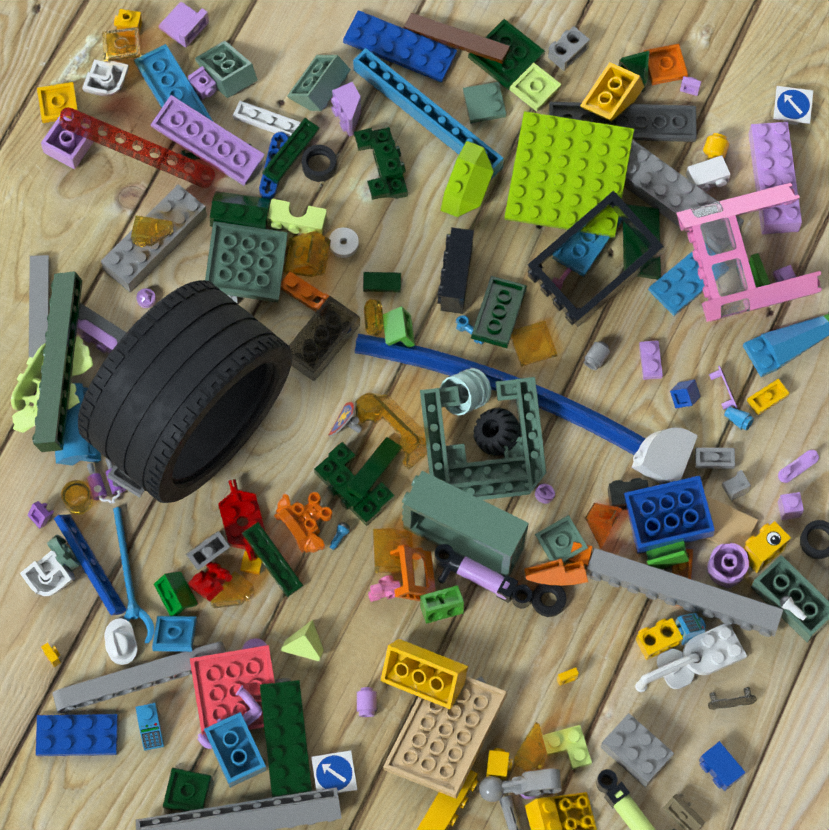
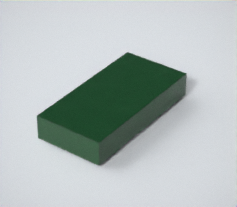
M363 272V292H401V273Z

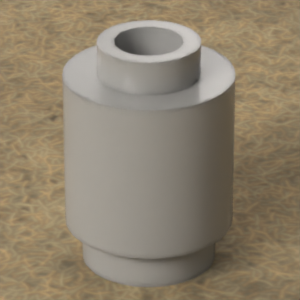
M599 341V343L594 342L585 356L584 364L592 370L601 368L610 354L609 346L602 341Z

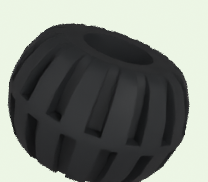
M492 408L483 412L480 418L476 420L475 423L477 424L474 425L473 436L476 444L483 452L494 456L504 455V446H507L508 451H510L518 442L517 438L520 437L521 433L517 418L513 413L502 408Z

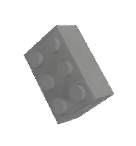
M629 713L601 744V748L645 788L669 763L674 755L666 745Z

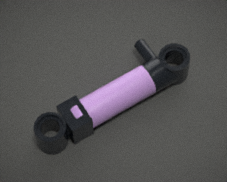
M441 544L435 549L434 561L438 567L444 568L438 578L440 583L444 584L451 571L497 594L496 597L507 603L512 598V602L517 608L524 609L530 605L532 590L527 585H518L516 579L508 575L503 576L454 551L450 545ZM441 553H447L449 555V558L441 559L439 555ZM523 593L527 596V599L520 600L517 595Z

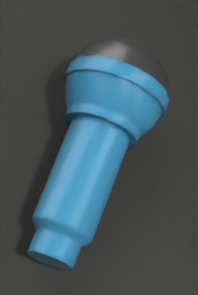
M342 522L337 526V533L330 543V549L335 550L343 536L350 532V526L347 523Z

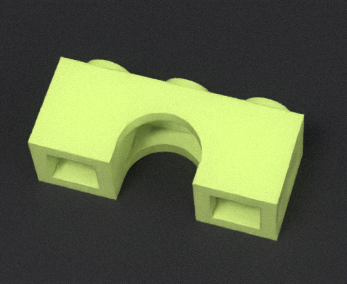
M277 199L271 200L267 216V225L274 230H288L294 234L304 233L310 237L323 236L327 209L308 206L304 216L294 217L290 214V202Z

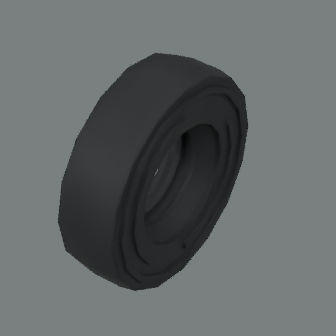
M539 584L532 593L531 601L533 608L541 616L553 617L560 614L565 608L567 598L565 591L560 585ZM553 593L557 599L556 603L552 606L544 605L541 600L543 594Z

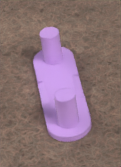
M719 365V370L709 374L711 380L722 376L731 400H728L722 403L721 405L724 410L727 409L729 406H735V408H738L733 397V394L730 390V387L728 385V382L725 378V375Z
M809 450L779 471V480L783 483L793 480L817 463L819 459L818 453L815 450Z

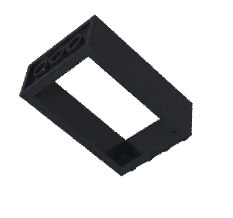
M613 190L527 264L528 277L534 283L538 282L540 284L542 293L546 297L550 296L552 298L553 305L558 311L563 310L565 312V318L571 325L575 324L579 327L663 254L664 246ZM611 206L649 250L582 308L578 307L576 309L544 273L542 264Z

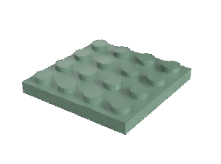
M213 221L205 280L213 283L226 295L278 303L288 232Z

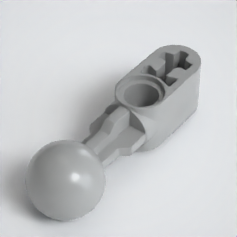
M543 769L524 772L522 776L513 777L511 781H502L498 777L488 776L481 781L479 792L481 797L488 802L500 800L505 793L523 794L528 797L556 794L561 792L560 770Z

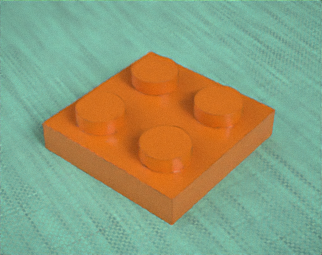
M679 44L644 50V52L649 51L648 73L652 85L683 80V77H688Z

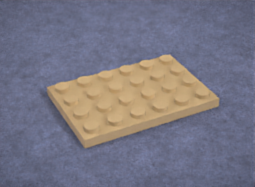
M466 676L465 684L451 709L418 697L383 766L384 770L457 799L507 697V691Z

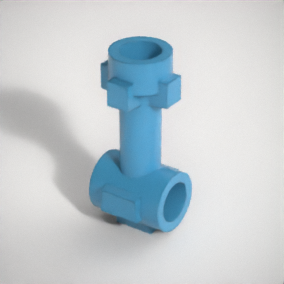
M458 316L456 319V329L459 331H467L472 335L474 327L468 323L469 318L467 316ZM474 340V342L477 344L480 343L482 345L484 343L478 340Z

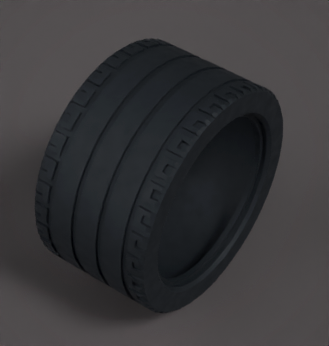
M199 280L187 283L166 295L150 308L110 352L83 398L78 415L79 434L160 503L179 501L195 492L215 476L244 446L262 423L277 400L289 375L292 364L291 348L210 281Z

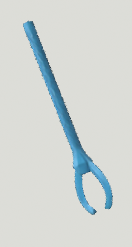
M116 507L113 509L128 598V607L123 619L129 622L130 619L140 617L148 631L145 643H149L154 634V624L150 616L140 608L135 599L122 512L120 507Z

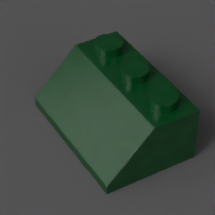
M215 191L210 212V227H213V221L266 229L271 199Z

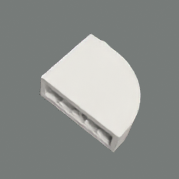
M669 428L649 435L635 453L632 468L660 485L681 480L697 435L683 428Z

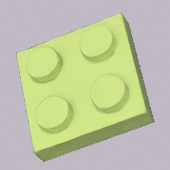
M533 63L510 86V91L538 112L561 88V84Z

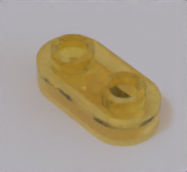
M369 299L364 306L365 330L373 336L380 335L384 329L382 303L379 300Z

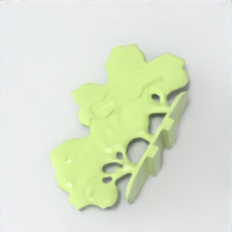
M79 336L76 337L72 377L83 374L93 366L92 358L89 356V347L83 345V339H80ZM46 343L40 346L33 358L30 357L26 363L28 367L24 374H19L16 379L18 384L12 393L11 405L13 409L20 410L12 416L13 423L15 424L13 429L22 433L35 426V417L38 410L37 400L40 394L39 383L42 378L41 366L44 361L43 349ZM73 383L70 385L68 410L80 403L78 396L75 395L76 385Z

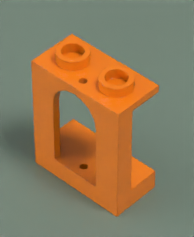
M400 545L397 547L398 549L390 552V555L400 556L403 586L394 589L395 597L420 601L421 595L436 591L431 551H425L423 548H410L409 545ZM412 559H423L427 587L415 585Z

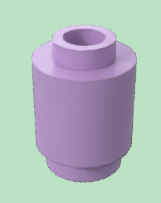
M363 687L361 691L357 692V712H359V717H374L377 711V692L373 691L371 687Z

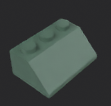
M316 55L287 97L310 111H322L327 107L328 101L333 96L332 90L337 89L346 80L351 69L338 55Z

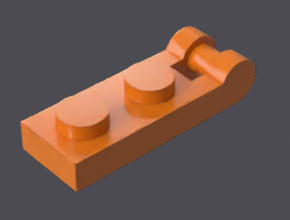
M289 272L281 282L280 289L320 315L325 311L324 307L332 301L328 294L322 293L292 272ZM317 298L320 300L319 303H315Z

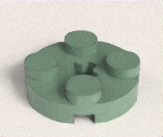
M57 534L47 542V545L57 554L55 558L60 565L66 564L70 571H74L81 564L71 547L69 548L65 544L67 541Z

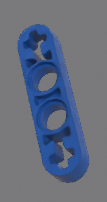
M278 132L273 135L265 167L271 161V156L280 150L277 148V141L283 139L280 145L281 148L288 140L285 133ZM262 175L259 186L260 196L273 199L276 195L278 184ZM268 183H270L271 191L266 194L265 190H267Z

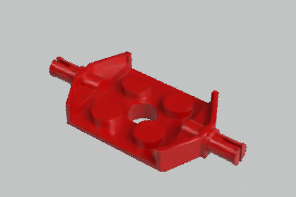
M233 479V484L232 480H229L231 492L218 503L228 545L247 551L249 561H252V553L253 560H256L257 557L254 550L242 535L244 531L257 522L265 530L256 494L238 490L236 479ZM240 518L248 520L246 526H239L237 522Z

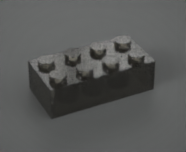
M329 296L289 344L292 351L291 366L315 381L359 328L360 316Z

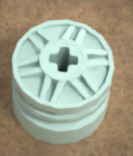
M475 368L466 369L446 378L440 388L458 386L460 406L445 407L451 414L457 416L484 406L491 397L489 380L484 373Z

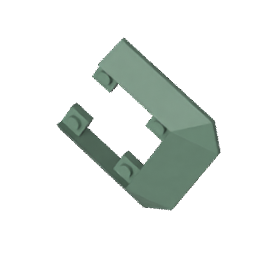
M535 377L496 382L498 401L516 399L521 437L517 438L518 442L510 451H508L507 446H504V459L467 463L465 444L446 446L441 408L460 406L458 386L420 390L429 474L481 500L530 495L546 474Z

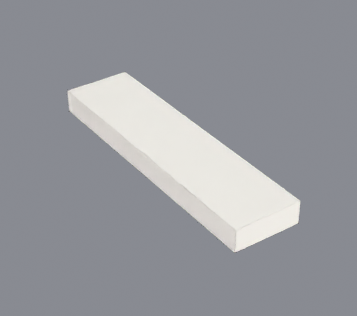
M241 100L233 114V119L272 133H285L288 138L301 123Z

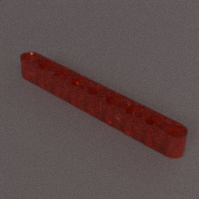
M64 108L60 113V126L70 132L199 187L209 188L213 184L215 171L209 166L73 108ZM70 116L73 120L66 121L64 117ZM86 123L90 127L85 129L81 124ZM105 131L107 135L101 136L98 132ZM122 138L125 142L118 143L115 139ZM138 145L142 149L137 151L133 149V146ZM156 153L159 157L153 158L150 156V154ZM173 160L176 165H169L167 161ZM189 167L193 170V172L188 173L184 170V168ZM202 175H208L210 180H204Z

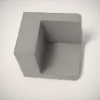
M742 470L738 471L735 477L722 483V487L731 501L747 494L751 487Z

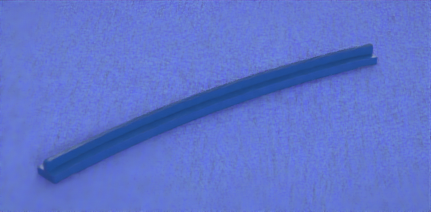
M358 334L356 338V354L400 362L449 376L458 374L466 369L475 368L485 374L491 389L496 391L497 381L521 379L470 360L416 345L408 348L403 342H397L388 346L385 338ZM536 385L540 409L578 425L635 455L642 442L646 439L586 406Z

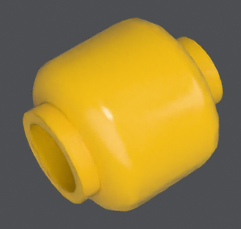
M713 133V135L706 138L703 152L708 156L707 159L709 160L719 156H723L724 159L730 143L726 136Z

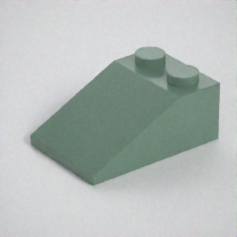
M226 41L219 43L195 58L200 67L203 66L209 76L216 82L218 91L227 98L258 81L253 64Z

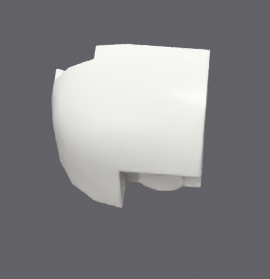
M94 59L90 73H87L82 88L83 91L99 96H112L116 94L123 86L129 65L115 61L107 63Z
M50 551L38 562L34 561L20 573L28 586L36 594L42 596L54 595L75 580L73 571H70L66 564L62 566L55 558L57 556L55 551Z

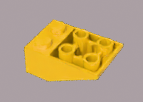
M587 792L537 798L525 805L531 830H597Z

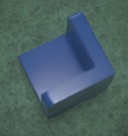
M696 380L678 382L670 390L675 408L693 406L700 398Z

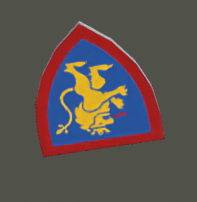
M348 402L344 405L328 435L329 437L338 433L345 425L357 433L362 430V426L358 424L359 418L352 417L355 413V404L353 402Z

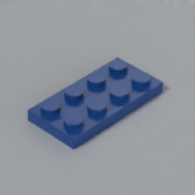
M37 715L36 756L117 755L118 715Z

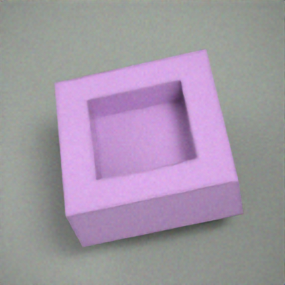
M683 77L680 91L697 96L701 81L693 77Z
M791 265L773 271L776 282L796 277Z

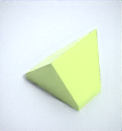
M313 620L287 638L281 651L320 661L324 649Z

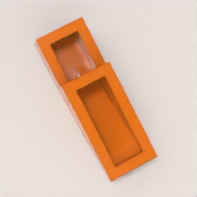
M558 559L524 568L526 580L536 583L564 586L588 582L583 561L564 565L563 560Z

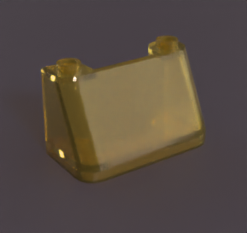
M365 393L355 401L356 417L359 418L362 424L369 420L377 424L384 419L401 436L400 446L405 453L402 464L408 470L427 454L424 429L390 396L386 394Z

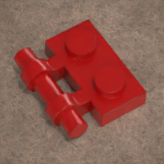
M212 561L207 564L209 570L206 573L201 570L188 582L191 589L209 602L224 590L222 586L224 582L232 580V575H230L227 569Z

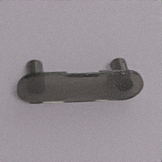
M749 687L743 689L745 696L732 699L718 700L716 692H711L709 694L711 702L708 703V708L716 710L751 705L757 701V697L751 694Z

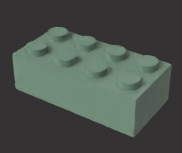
M782 555L753 581L751 588L768 605L783 609L780 605L781 598L789 596L793 599L794 604L807 617L801 620L790 610L783 609L781 618L807 643L829 623V601Z

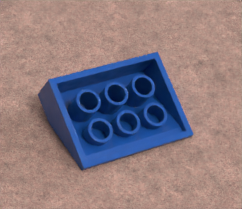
M700 476L624 493L637 554L681 541L688 543L714 536L715 529Z

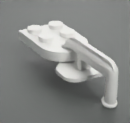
M725 623L690 639L683 652L670 649L661 653L657 658L658 669L644 674L635 687L637 691L644 692L647 689L648 683L664 677L670 688L681 689L691 684L694 673L698 675L712 674L745 659L747 655L731 625Z

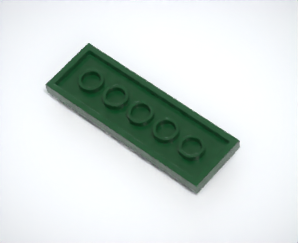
M300 680L261 684L260 693L272 798L312 791Z

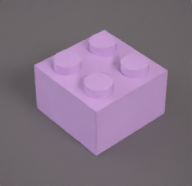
M61 114L42 140L41 145L43 153L76 169L95 140L92 130Z

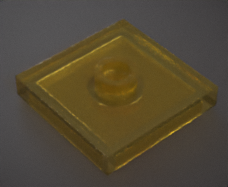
M546 321L513 330L511 340L521 367L557 356Z

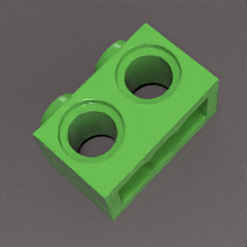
M457 585L421 595L420 608L427 624L464 614V601Z

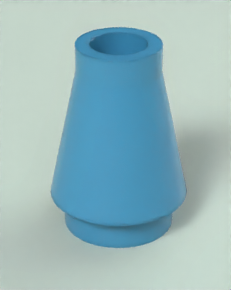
M731 406L727 408L724 414L740 430L744 429L747 431L754 421L751 413L735 409Z

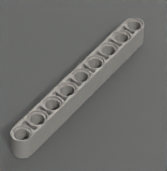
M215 642L195 648L192 652L178 653L58 689L52 693L57 712H69L192 675L190 658L226 652L223 642Z

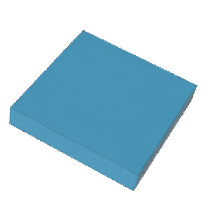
M157 616L152 644L153 651L192 652L197 624L196 616Z

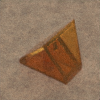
M593 503L584 519L587 521L600 549H602L619 521L622 509L620 507Z

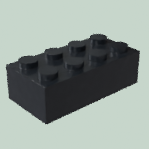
M451 227V234L446 236L443 268L441 269V281L438 289L437 304H441L440 311L463 314L474 230Z

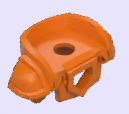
M317 492L310 493L308 496L309 503L305 506L299 502L291 506L289 496L283 494L277 504L276 514L274 515L276 520H282L289 528L301 552L314 553L324 550L325 544L317 536L320 533L317 521L320 519L323 521L331 520L332 510L329 507L322 508L319 505L321 497Z

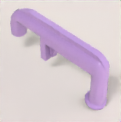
M242 685L237 691L236 696L239 695L250 708L249 711L242 715L246 725L249 726L261 716L262 709ZM198 734L199 738L197 740L207 749H212L206 735Z

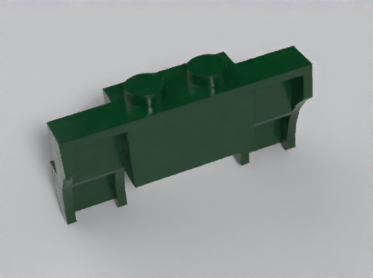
M390 127L372 131V128L355 131L354 137L358 151L373 149V156L380 177L367 180L371 199H399L408 197V190L403 173H406L404 162H400V147L395 145Z
M341 442L328 453V457L314 468V473L328 486L327 490L332 496H337L341 500V505L346 510L350 509L367 526L395 498V495L383 482L378 484L372 491H369L362 500L347 491L346 487L354 478V475L346 466L355 458V454Z

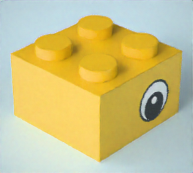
M776 521L770 525L768 523L759 530L760 533L756 537L752 535L743 547L748 555L749 566L756 573H759L786 550L791 539Z

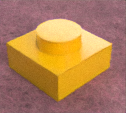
M48 642L41 646L53 667L59 665L60 660L58 657L61 655L56 647H50Z

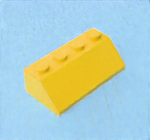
M398 639L388 645L380 681L451 709L465 684L469 666Z

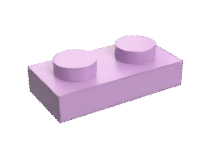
M659 341L640 342L639 349L643 380L662 379Z

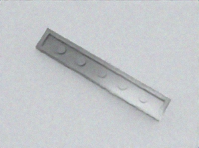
M49 255L30 256L29 358H33L40 346L46 343L45 333L48 328L47 316L49 315Z

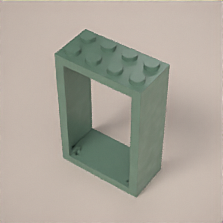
M421 471L419 476L416 475L411 484L413 486L411 492H406L402 503H404L402 509H404L402 512L403 529L438 546L441 544L450 545L454 551L503 576H510L525 548L529 523L424 471Z

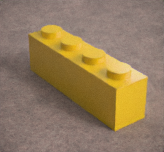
M470 770L457 799L438 792L417 830H447L449 825L453 826L459 817L456 814L459 808L463 809L468 802L467 794L470 790L473 792L479 782L476 780L478 774Z

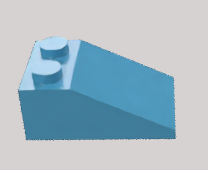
M241 712L204 729L230 788L266 771V765Z

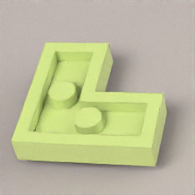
M580 725L542 735L547 756L567 751L572 770L592 764Z

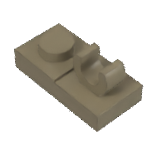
M675 794L663 808L685 830H699L706 822L690 808V802L686 804L682 800V794L679 796Z

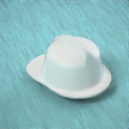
M115 619L106 627L104 633L105 648L112 661L116 664L124 665L130 663L136 657L137 643L131 623L126 619Z

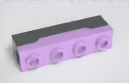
M80 303L77 333L81 335L84 341L94 343L101 352H108L110 354L126 332Z

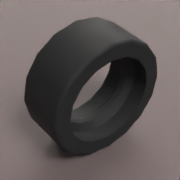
M321 144L313 145L303 153L302 170L310 180L322 182L330 179L335 174L337 168L336 155L328 146ZM315 155H323L329 158L330 166L324 171H313L308 165L309 159Z
M824 520L812 521L805 526L800 536L801 548L811 558L829 557V547L824 550L813 548L808 542V535L815 529H821L829 535V522Z

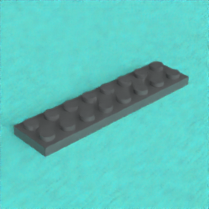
M549 102V115L633 128V140L696 142V106L631 104L615 119L609 121L581 108L580 105L582 103Z

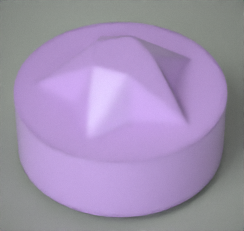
M144 288L137 293V303L140 307L150 308L155 304V293L151 289Z
M540 484L535 490V497L539 502L548 504L555 497V491L548 484Z

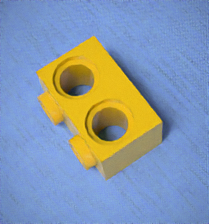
M664 618L650 629L649 627L641 629L636 637V642L646 660L680 645L683 641V637L673 618L669 620ZM669 630L672 636L666 637L662 631ZM651 638L655 644L648 645L645 643V639Z

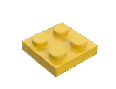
M73 82L37 88L42 123L54 122L61 114L69 119L79 118Z

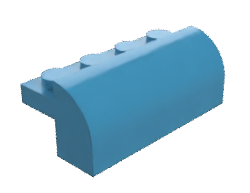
M73 383L76 385L75 395L78 396L80 403L67 411L63 450L55 451L56 464L73 466L79 461L98 463L101 461V453L82 438L78 431L79 410L88 388L83 387V383Z

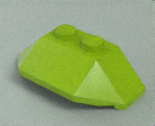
M466 141L457 157L446 186L440 211L460 217L481 207L494 173L484 147Z

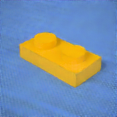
M777 379L747 398V402L755 413L760 415L788 397L790 393L781 381Z

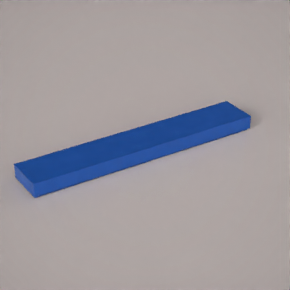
M70 514L57 515L54 518L55 522L110 615L123 614L126 611L124 604Z

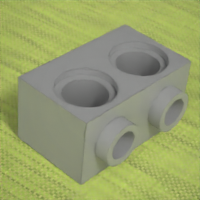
M573 26L570 30H566L557 42L554 41L549 46L548 58L565 71L589 48L590 39Z

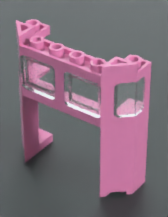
M791 183L676 213L681 231H689L687 232L688 240L690 243H693V258L695 261H698V276L700 280L703 279L705 286L703 287V293L705 298H708V301L702 303L707 322H713L821 292V287L818 288L820 281L817 278L821 275V271L756 288L736 216L782 204L784 206L798 200L800 198L799 195H795L793 188L790 189L793 186Z

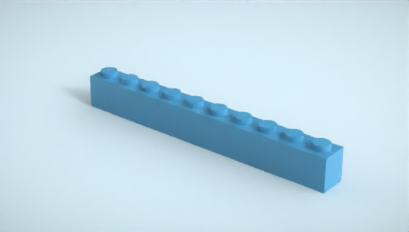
M365 48L353 60V70L457 154H460L466 141L484 147L494 170L491 180L503 168L504 158L368 49Z

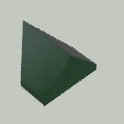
M649 51L622 57L619 60L618 66L639 75L644 85L642 92L646 90Z

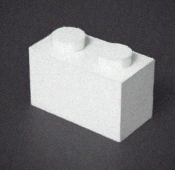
M719 156L688 166L686 176L689 181L704 192H707L710 188L726 185L729 182L730 172L723 156Z

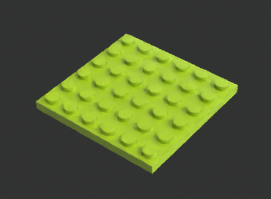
M524 111L504 220L568 230L613 190L622 199L634 129ZM609 206L580 232L615 238L619 215Z

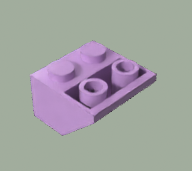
M353 82L332 90L333 98H331L333 104L331 107L335 117H339L340 126L343 132L346 131L349 137L353 135L361 114V96Z

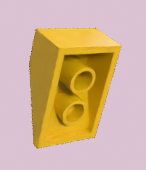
M609 62L580 107L612 121L629 107L643 90L644 85L641 77Z

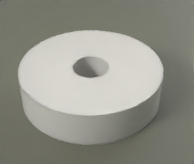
M343 227L331 233L329 248L335 256L347 258L356 253L359 240L357 234L352 229ZM341 241H346L347 243L343 245Z

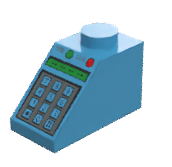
M696 613L679 616L675 622L683 637L682 645L688 643L693 637L705 632V622Z
M152 703L135 707L144 751L164 747L156 704Z

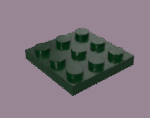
M503 19L485 37L510 46V51L503 64L472 53L468 54V58L506 89L510 90V86L533 63L536 64L545 55V50L507 20Z

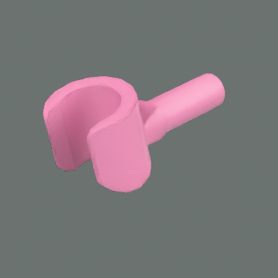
M567 268L560 279L553 278L552 282L559 289L562 288L563 282L571 272V269Z

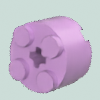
M735 543L718 545L712 551L707 565V572L710 578L716 584L725 588H731L739 584L744 579L749 568L747 552Z

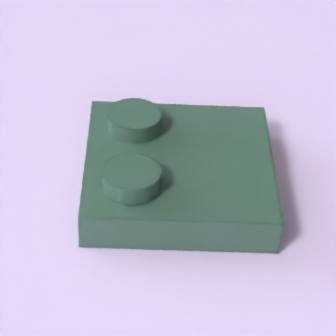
M499 82L463 88L470 123L506 117Z
M569 515L535 534L550 561L562 559L564 564L570 558L588 549ZM573 542L581 543L582 547L571 553Z

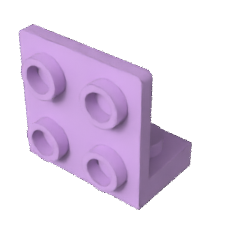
M180 2L158 27L186 48L209 23L208 12L202 8L197 13L183 2Z

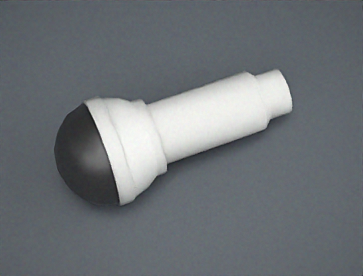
M784 596L781 598L780 605L783 609L790 610L801 620L807 617L794 604L791 597Z

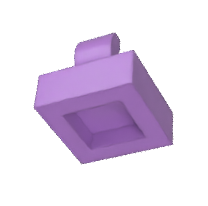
M37 501L33 503L28 517L41 529L46 526L54 511L48 512L46 509L48 504H41Z

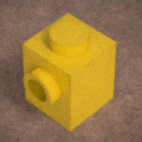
M119 9V14L115 15L114 26L117 27L118 34L139 37L143 21L141 12Z
M501 748L489 750L486 777L495 776L506 781L507 771H511L513 760L509 759V752H505Z

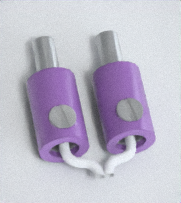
M106 458L105 461L108 470L105 473L108 477V474L114 467V464ZM93 463L87 464L90 474L87 477L93 500L108 501L110 504L115 503V499L126 489L107 478L111 492L116 496L112 498V501L104 499L107 497V492L101 474L96 473Z

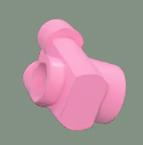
M392 575L384 576L378 581L379 584L370 586L368 596L371 602L384 597L393 599L395 598L394 589L401 587L398 580L395 581Z

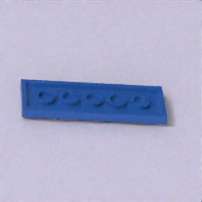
M359 10L343 38V43L362 51L366 48L377 57L441 83L457 54L456 49Z

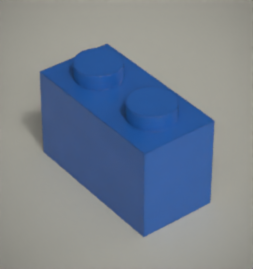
M720 741L701 755L699 759L701 762L700 766L704 772H709L713 777L714 784L724 791L739 781L746 773Z

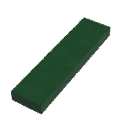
M304 118L265 167L262 174L278 184L318 133L320 127Z
M386 437L350 481L346 490L362 500L399 454L402 446Z
M259 522L242 533L286 597L303 586Z

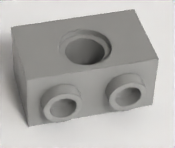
M217 531L187 552L186 556L194 567L199 570L230 548L221 533Z

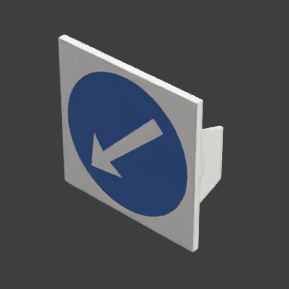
M777 86L773 119L783 120V122L794 125L799 123L810 124L813 90Z
M351 751L311 757L316 791L337 787L338 793L357 790Z

